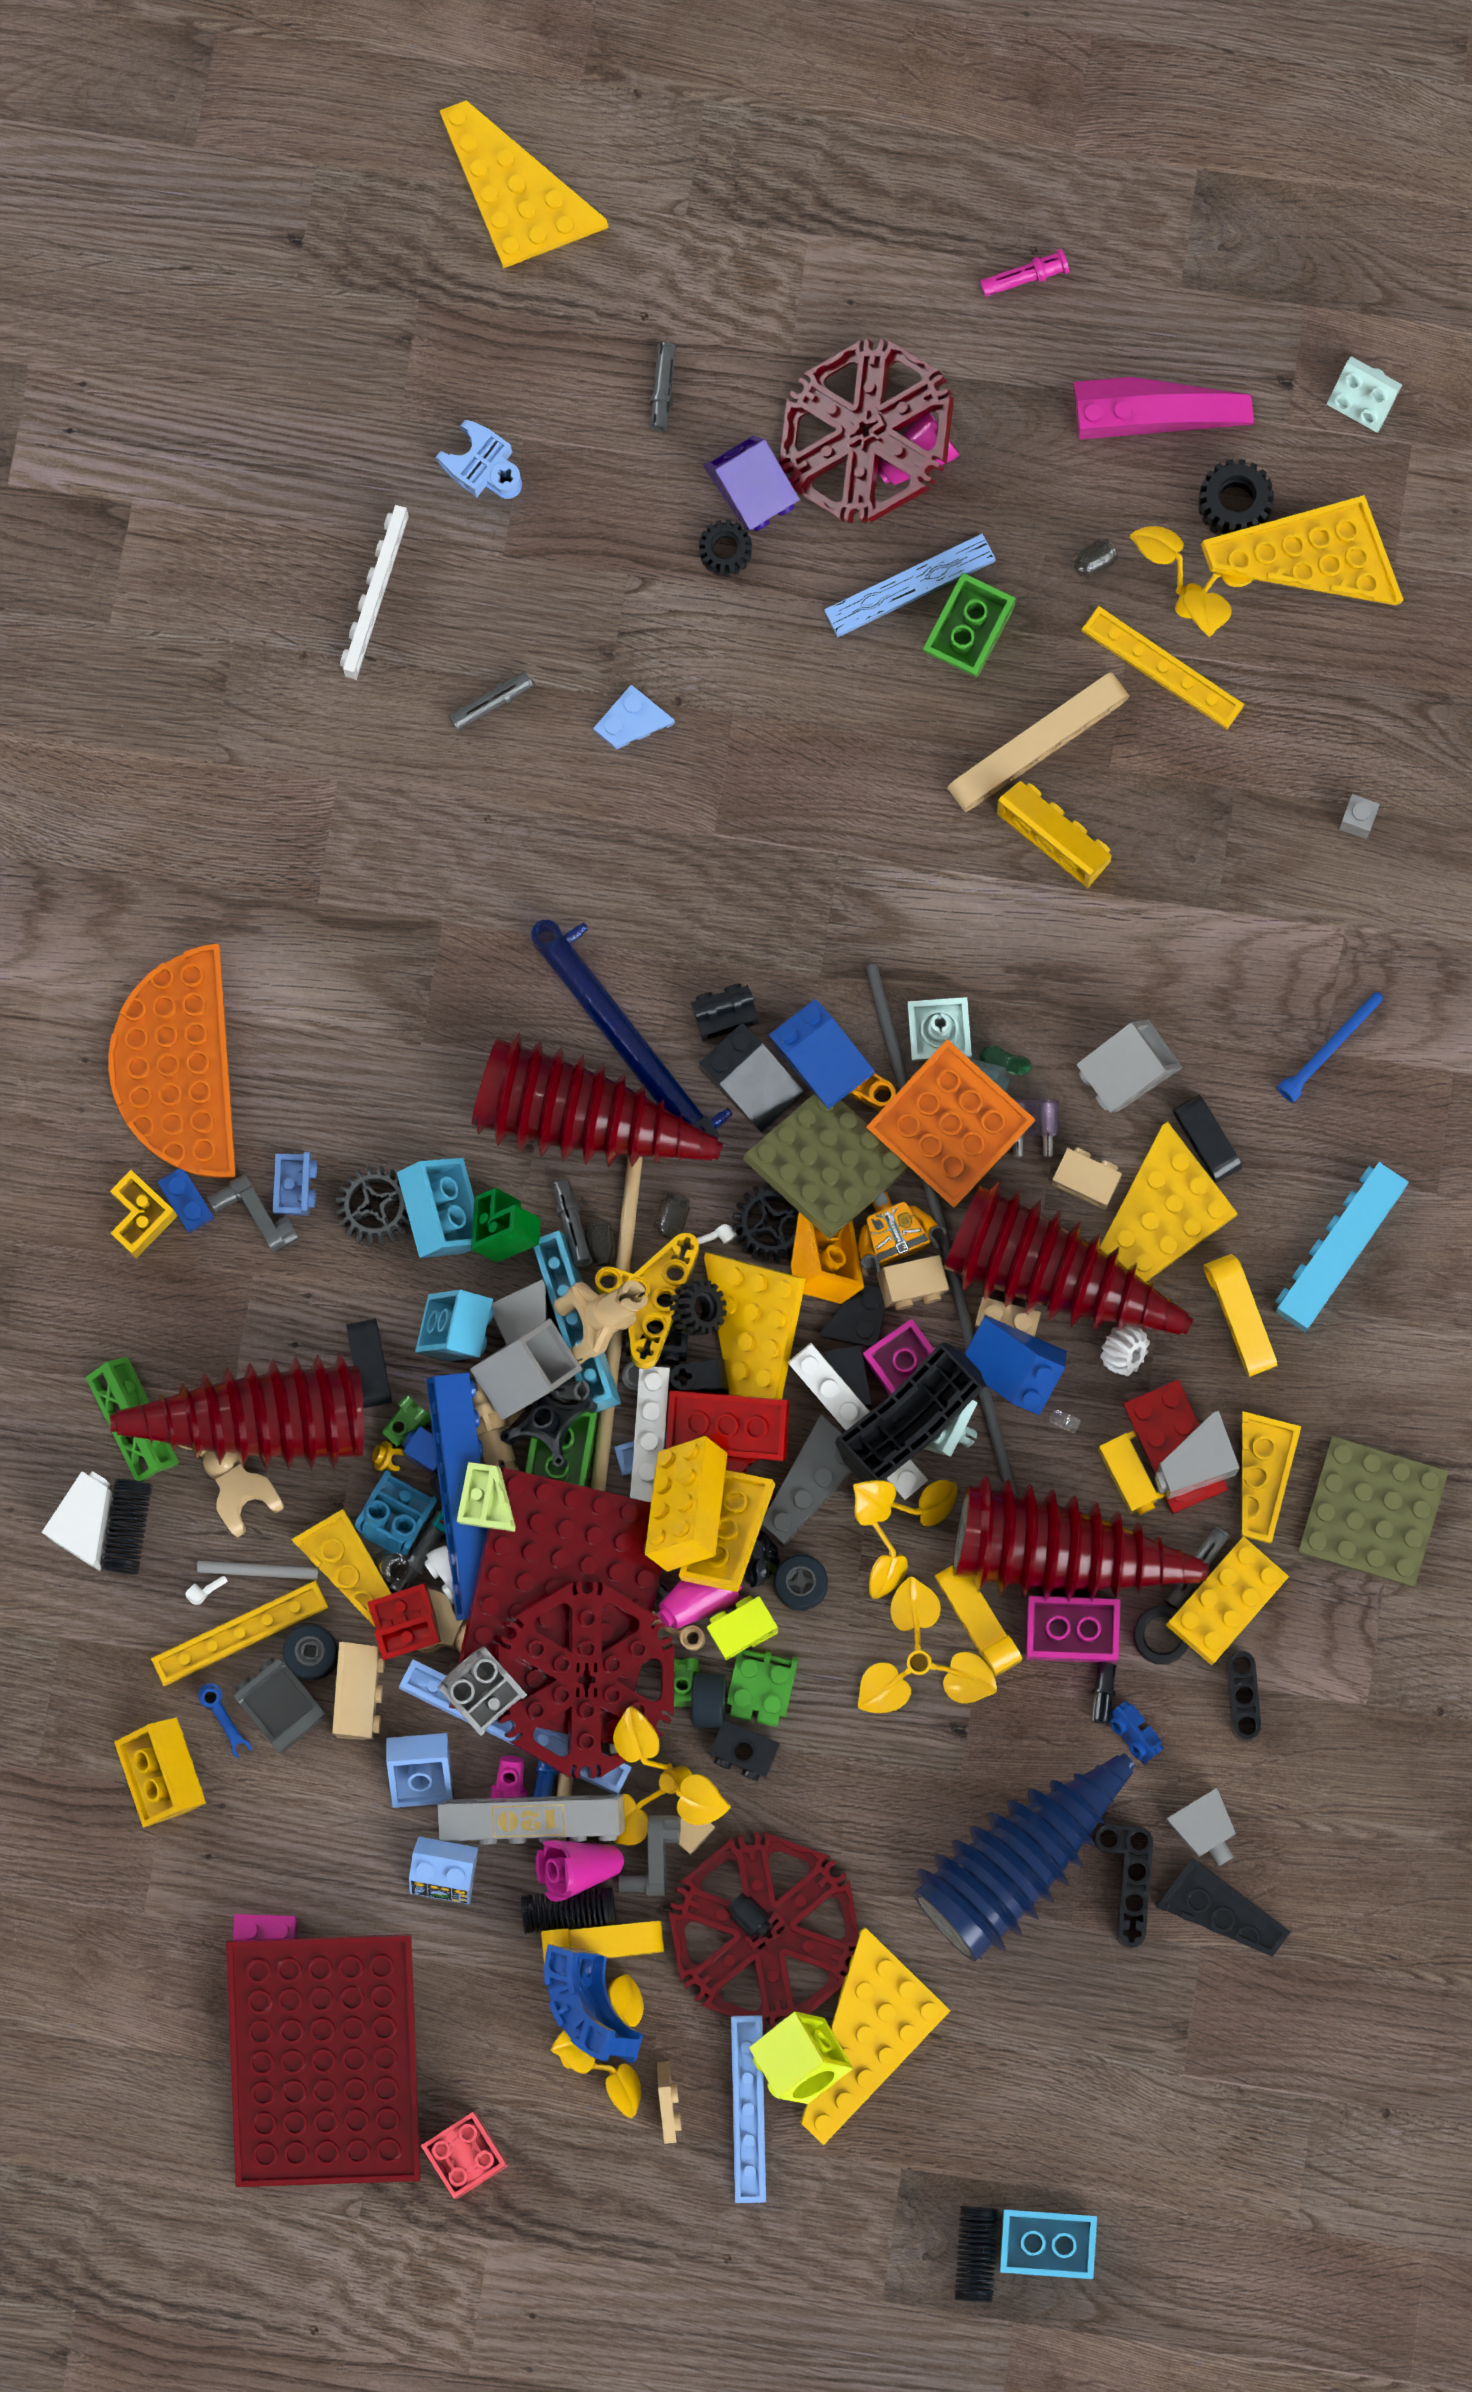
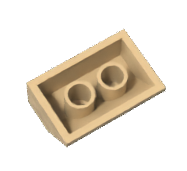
M339 1642L332 1731L337 1738L374 1740V1733H380L381 1715H376V1703H382L383 1685H378L379 1673H384L385 1660L383 1661L379 1647Z

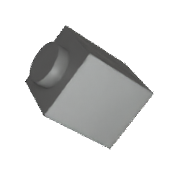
M1352 794L1339 830L1367 839L1380 804Z

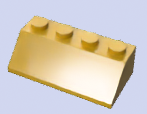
M1019 781L998 800L997 815L1088 889L1111 862L1112 855L1109 854V847L1099 839L1094 841L1087 836V830L1075 820L1070 822L1063 816L1065 814L1064 811L1054 802L1048 804L1040 797L1042 793L1030 783L1025 785Z

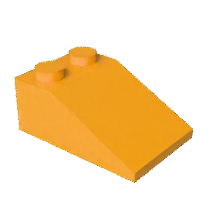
M799 1212L791 1270L792 1275L806 1278L803 1294L843 1304L864 1288L853 1220L829 1240Z

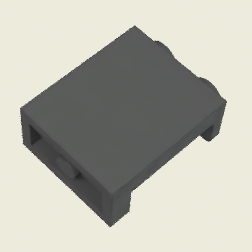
M271 1658L259 1668L261 1672L252 1680L248 1677L235 1687L237 1693L233 1697L268 1738L277 1752L282 1754L328 1717V1715L295 1674L287 1667L286 1663L281 1658H278L276 1661Z

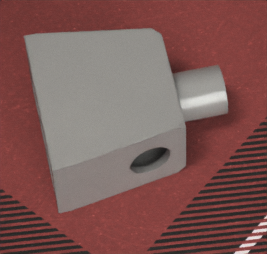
M1217 1788L1165 1820L1197 1858L1210 1852L1218 1866L1234 1858L1225 1841L1236 1833Z

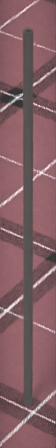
M872 964L867 966L866 970L898 1091H900L908 1082L878 965ZM922 1179L931 1216L939 1226L946 1229L949 1236L939 1195ZM940 1238L938 1242L945 1265L952 1244L946 1238ZM946 1270L966 1348H968L975 1331L960 1275ZM986 1385L979 1393L1002 1484L1009 1479L1014 1495H1018L991 1391Z

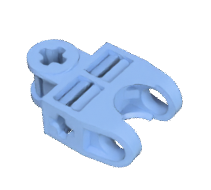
M464 420L460 425V429L470 438L469 441L472 443L471 449L466 454L459 456L452 453L448 455L440 451L435 457L438 464L454 482L476 498L485 487L504 499H511L517 496L522 489V480L518 468L507 460L512 454L511 445L490 429L473 421ZM511 477V479H512L511 482L505 481V482L502 484V482H501V479H502V478H504L505 480H508V479Z

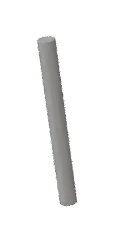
M198 1561L197 1573L318 1580L319 1568L214 1561Z

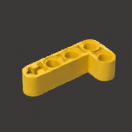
M1229 1254L1204 1264L1205 1275L1211 1288L1217 1294L1248 1377L1276 1367L1277 1361L1239 1260L1234 1255Z
M953 1565L934 1576L995 1677L1022 1661V1656L1009 1635H1006L981 1592H977L973 1579L953 1576Z
M661 1921L541 1932L544 1963L548 1944L559 1947L586 1949L604 1955L607 1958L664 1952Z

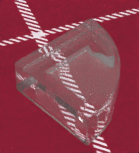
M1053 1410L1048 1419L1050 1420L1049 1422L1072 1434L1076 1433L1081 1422L1080 1419L1059 1410Z

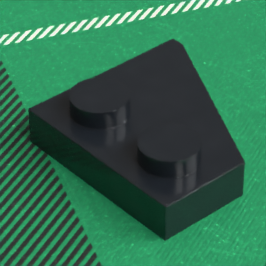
M864 1284L862 1290L844 1302L821 1330L820 1338L861 1345L868 1348L878 1343L885 1311L880 1287Z

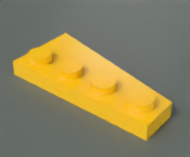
M1242 1411L1241 1536L1271 1544L1301 1426Z
M342 1509L291 1540L375 1627L367 1602L393 1593L346 1511Z

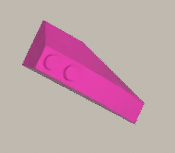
M1136 377L1073 382L1079 440L1254 425L1250 394Z

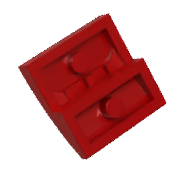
M426 1583L367 1602L376 1628L374 1634L383 1661L441 1642L435 1611Z

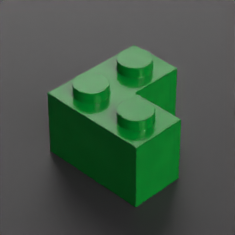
M493 1188L475 1196L471 1250L497 1263L539 1245L541 1218L522 1209L520 1200L498 1188Z

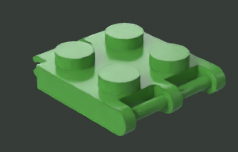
M743 1650L738 1653L726 1705L732 1706L730 1717L751 1721L752 1713L756 1711L759 1712L757 1723L778 1727L779 1718H786L799 1658L793 1657L790 1660L772 1656V1652L768 1651L765 1654L750 1650ZM743 1656H749V1657H753V1658L762 1659V1660H764V1662L755 1661V1660H753V1659H746V1658H743ZM770 1661H771V1662L780 1663V1664L789 1665V1666H791V1667H790V1668H787V1667H783V1666L773 1665V1664H770Z

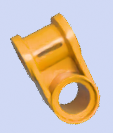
M875 1073L848 1095L880 1112L896 1095V1090L889 1081ZM881 1090H886L891 1094L890 1099L886 1102H879L874 1097Z

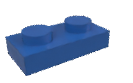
M183 1166L157 1182L189 1234L214 1219V1216Z

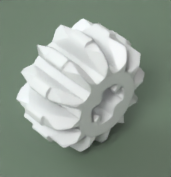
M1124 1325L1120 1331H1118V1327H1113L1111 1334L1106 1336V1342L1101 1347L1104 1351L1100 1358L1108 1370L1129 1376L1133 1371L1137 1372L1139 1365L1144 1363V1357L1149 1352L1146 1348L1150 1341L1147 1339V1334L1136 1326Z

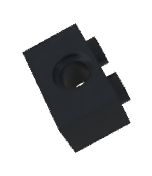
M723 1720V1724L709 1754L715 1758L714 1764L730 1770L732 1765L743 1770L741 1775L758 1782L760 1777L767 1778L780 1743ZM742 1744L750 1746L753 1750L752 1756L745 1761L739 1760L735 1756L736 1748Z

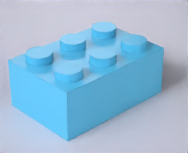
M464 1159L419 1161L397 1172L419 1258L458 1255L471 1251L475 1199Z
M463 1290L428 1294L415 1353L444 1361L480 1358L487 1345L486 1328L494 1314V1308L491 1307L493 1299Z
M1003 2210L999 2272L1093 2279L1097 2216Z

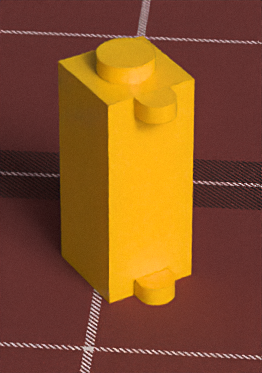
M1131 1431L1099 1446L1098 1451L1130 1515L1138 1512L1139 1516L1155 1509L1154 1503L1166 1495L1165 1493H1156L1130 1441L1136 1437L1134 1431Z

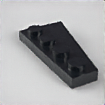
M1193 1857L1156 1905L1159 1909L1201 1925L1272 1957L1291 1933L1288 1928Z

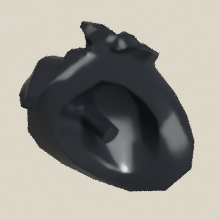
M761 1530L757 1536L744 1577L751 1582V1587L753 1588L762 1585L771 1574L775 1576L780 1563L778 1547Z

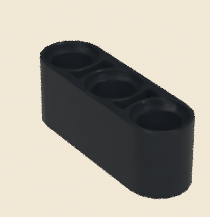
M1198 1094L1173 1108V1113L1215 1183L1242 1169V1164L1201 1095Z
M376 1318L346 1324L353 1365L359 1366L363 1409L392 1403Z
M1239 1651L1229 1658L1226 1671L1232 1731L1237 1739L1247 1742L1253 1740L1261 1730V1716L1255 1660L1250 1653ZM1238 1658L1245 1659L1249 1664V1671L1244 1674L1237 1673L1233 1669V1661ZM1243 1688L1250 1691L1252 1700L1249 1704H1241L1236 1700L1235 1695L1238 1689ZM1240 1720H1251L1255 1726L1254 1732L1250 1735L1241 1733L1238 1727Z

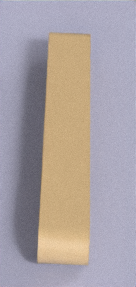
M1112 672L1104 675L950 783L947 789L964 812L973 809L1118 708L1130 695Z

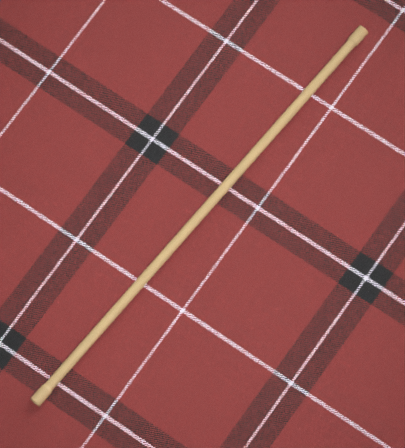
M628 1156L615 1268L630 1273L643 1157H639L635 1165L631 1167ZM615 1277L613 1287L617 1284V1280ZM623 1330L614 1333L606 1349V1357L616 1388ZM615 1406L599 1412L591 1488L600 1491H606ZM559 1772L556 1796H572V1774L571 1778ZM557 1837V1840L567 1841V1837Z

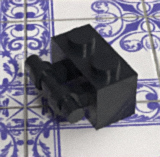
M733 984L724 988L723 993L713 995L712 992L704 993L695 998L696 1001L691 1002L702 1042L729 1034L742 1022L747 1028L759 1024L753 995L748 985Z

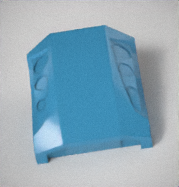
M386 1470L372 1491L354 1527L366 1540L393 1554L408 1555L411 1546L434 1510L437 1501L435 1496L430 1497L394 1478L391 1476V1472Z

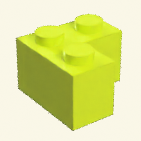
M749 1595L735 1604L737 1606L736 1610L729 1614L724 1610L709 1619L711 1624L707 1626V1630L725 1661L750 1646L754 1648L778 1634V1627L760 1596L753 1599Z

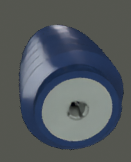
M1125 1753L1121 1756L1116 1755L1105 1763L1096 1765L1095 1769L1083 1775L1075 1773L1073 1780L1063 1784L1059 1781L1051 1780V1792L1043 1794L1036 1789H1029L1028 1798L1030 1804L1026 1806L1015 1800H1009L1007 1806L1010 1816L1007 1818L990 1812L988 1814L990 1830L985 1831L980 1827L971 1826L970 1835L973 1843L968 1845L962 1841L953 1840L954 1858L950 1859L941 1854L934 1856L938 1870L936 1873L933 1874L924 1869L917 1870V1876L921 1885L913 1892L917 1903L944 1937L971 1961L982 1960L981 1956L991 1946L1006 1952L1002 1936L1008 1930L1023 1936L1018 1920L1024 1914L1039 1920L1034 1907L1037 1900L1041 1897L1054 1903L1049 1889L1053 1882L1056 1880L1069 1886L1064 1873L1069 1862L1083 1867L1078 1855L1083 1843L1096 1847L1090 1835L1097 1823L1105 1824L1102 1816L1133 1774L1132 1770L1136 1767L1135 1764Z

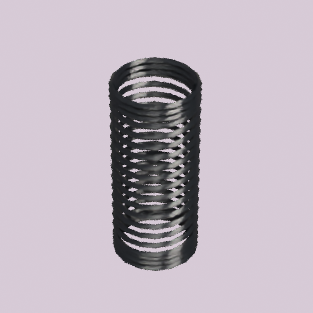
M115 1479L113 1486L115 1488L113 1490L114 1495H112V1498L115 1500L111 1501L113 1505L110 1506L112 1510L109 1513L112 1516L109 1517L111 1521L108 1522L110 1526L107 1527V1530L110 1532L106 1533L109 1537L105 1538L107 1542L104 1545L107 1548H104L106 1553L103 1554L105 1558L102 1559L101 1568L106 1571L135 1575L139 1573L140 1561L110 1556L141 1559V1556L116 1553L109 1550L141 1554L142 1551L118 1548L111 1545L142 1549V1545L113 1540L143 1543L144 1541L111 1534L144 1538L143 1534L121 1532L113 1529L144 1533L146 1532L145 1529L115 1524L146 1527V1524L120 1521L114 1518L146 1522L147 1519L115 1513L147 1517V1513L137 1511H149L148 1508L140 1506H149V1503L143 1501L151 1499L139 1495L150 1496L152 1493L151 1487L153 1486L150 1483L137 1480ZM119 1492H128L139 1495L123 1494ZM118 1497H126V1498H131V1499H136V1500H126V1499H121V1498H118ZM116 1502H124V1503H129V1504H134V1505H140V1506L123 1505V1504H119V1503H116ZM117 1508H126L137 1511L121 1510Z
M613 1887L600 1888L601 1909L598 1889L595 1888L596 1912L593 1890L591 1888L589 1890L590 1909L587 1890L584 1891L585 1913L582 1892H580V1916L577 1894L573 1896L574 1913L571 1897L568 1898L569 1917L566 1900H563V1914L561 1901L557 1902V1917L555 1901H552L551 1914L550 1899L546 1896V1918L544 1895L541 1893L542 1921L538 1895H535L536 1918L533 1895H522L521 1908L524 1933L533 1934L534 1929L538 1933L539 1927L541 1932L545 1931V1929L549 1931L550 1926L551 1930L561 1929V1926L562 1929H566L567 1926L570 1930L572 1925L576 1929L577 1922L580 1929L583 1927V1924L587 1928L588 1922L591 1928L594 1924L598 1927L599 1921L601 1926H604V1923L607 1926L616 1925Z
M961 2206L959 2214L970 2217L959 2218L960 2221H966L959 2223V2226L969 2227L960 2228L959 2232L971 2234H959L960 2238L967 2239H959L958 2242L969 2245H958L957 2247L972 2251L957 2252L960 2255H967L958 2256V2260L970 2262H957V2265L965 2267H957L956 2270L968 2273H957L955 2275L971 2279L955 2280L959 2283H966L956 2284V2288L969 2290H955L954 2299L992 2303V2293L994 2291L986 2288H993L994 2285L983 2282L995 2281L993 2278H988L993 2277L994 2273L985 2272L994 2271L995 2268L983 2265L996 2264L993 2261H987L995 2260V2256L985 2254L996 2253L995 2250L989 2249H994L997 2246L987 2243H996L997 2240L984 2237H997V2234L989 2232H996L998 2229L986 2226L998 2225L997 2222L990 2221L998 2220L999 2209Z

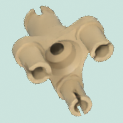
M630 1280L609 1294L603 1293L598 1295L587 1284L578 1282L571 1286L565 1295L554 1302V1308L559 1315L567 1316L577 1309L582 1320L583 1339L579 1344L570 1348L579 1365L583 1364L590 1357H597L605 1352L614 1333L627 1329L635 1323V1313L642 1309L648 1300V1296L638 1299L640 1293L646 1291L640 1283Z
M477 1383L478 1391L475 1389V1397H472L473 1407L479 1415V1427L476 1428L477 1439L482 1442L485 1464L499 1467L501 1463H504L506 1468L519 1471L518 1466H515L516 1458L512 1446L503 1442L500 1436L503 1431L515 1422L524 1411V1408L502 1420L497 1411L492 1407L481 1386Z

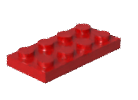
M1178 1379L1123 1404L1156 1477L1160 1463L1200 1426ZM1222 1480L1168 1500L1165 1496V1499L1173 1515L1228 1491V1487L1225 1481Z
M670 1390L666 1449L706 1436L727 1452V1456L784 1461L786 1460L790 1400Z

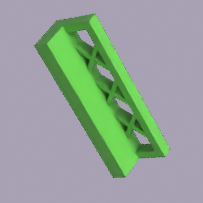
M128 1356L108 1361L86 1377L109 1427L110 1414H115L113 1411L114 1402L118 1404L120 1410L150 1402ZM102 1375H104L108 1383L107 1391L103 1390L98 1380ZM112 1432L134 1479L144 1482L157 1472L173 1468L179 1464L169 1443L155 1440L151 1443L149 1439L134 1437L133 1444H130L126 1436L117 1435V1432ZM140 1456L144 1457L149 1467L145 1472L142 1471L139 1464Z

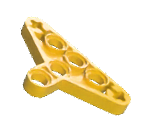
M681 1233L674 1237L634 1274L614 1267H604L595 1276V1287L599 1294H609L630 1280L637 1281L646 1290L642 1297L648 1296L647 1304L635 1313V1323L628 1328L632 1361L639 1368L648 1369L657 1363L673 1322L671 1316L675 1315V1310L670 1311V1306H660L657 1303V1298L662 1294L677 1295L674 1292L675 1289L681 1287V1284L688 1282L698 1257L699 1243L697 1238L690 1233ZM685 1242L690 1243L691 1250L686 1251L683 1262L679 1259L681 1255L680 1246H684ZM671 1268H679L684 1272V1276L678 1281H673L667 1277V1272ZM610 1275L616 1278L617 1284L613 1288L608 1289L602 1287L600 1280L604 1276ZM654 1320L660 1321L664 1325V1329L660 1333L653 1334L647 1330L648 1323ZM648 1340L651 1342L650 1355H647L645 1359H641L639 1352L645 1350Z

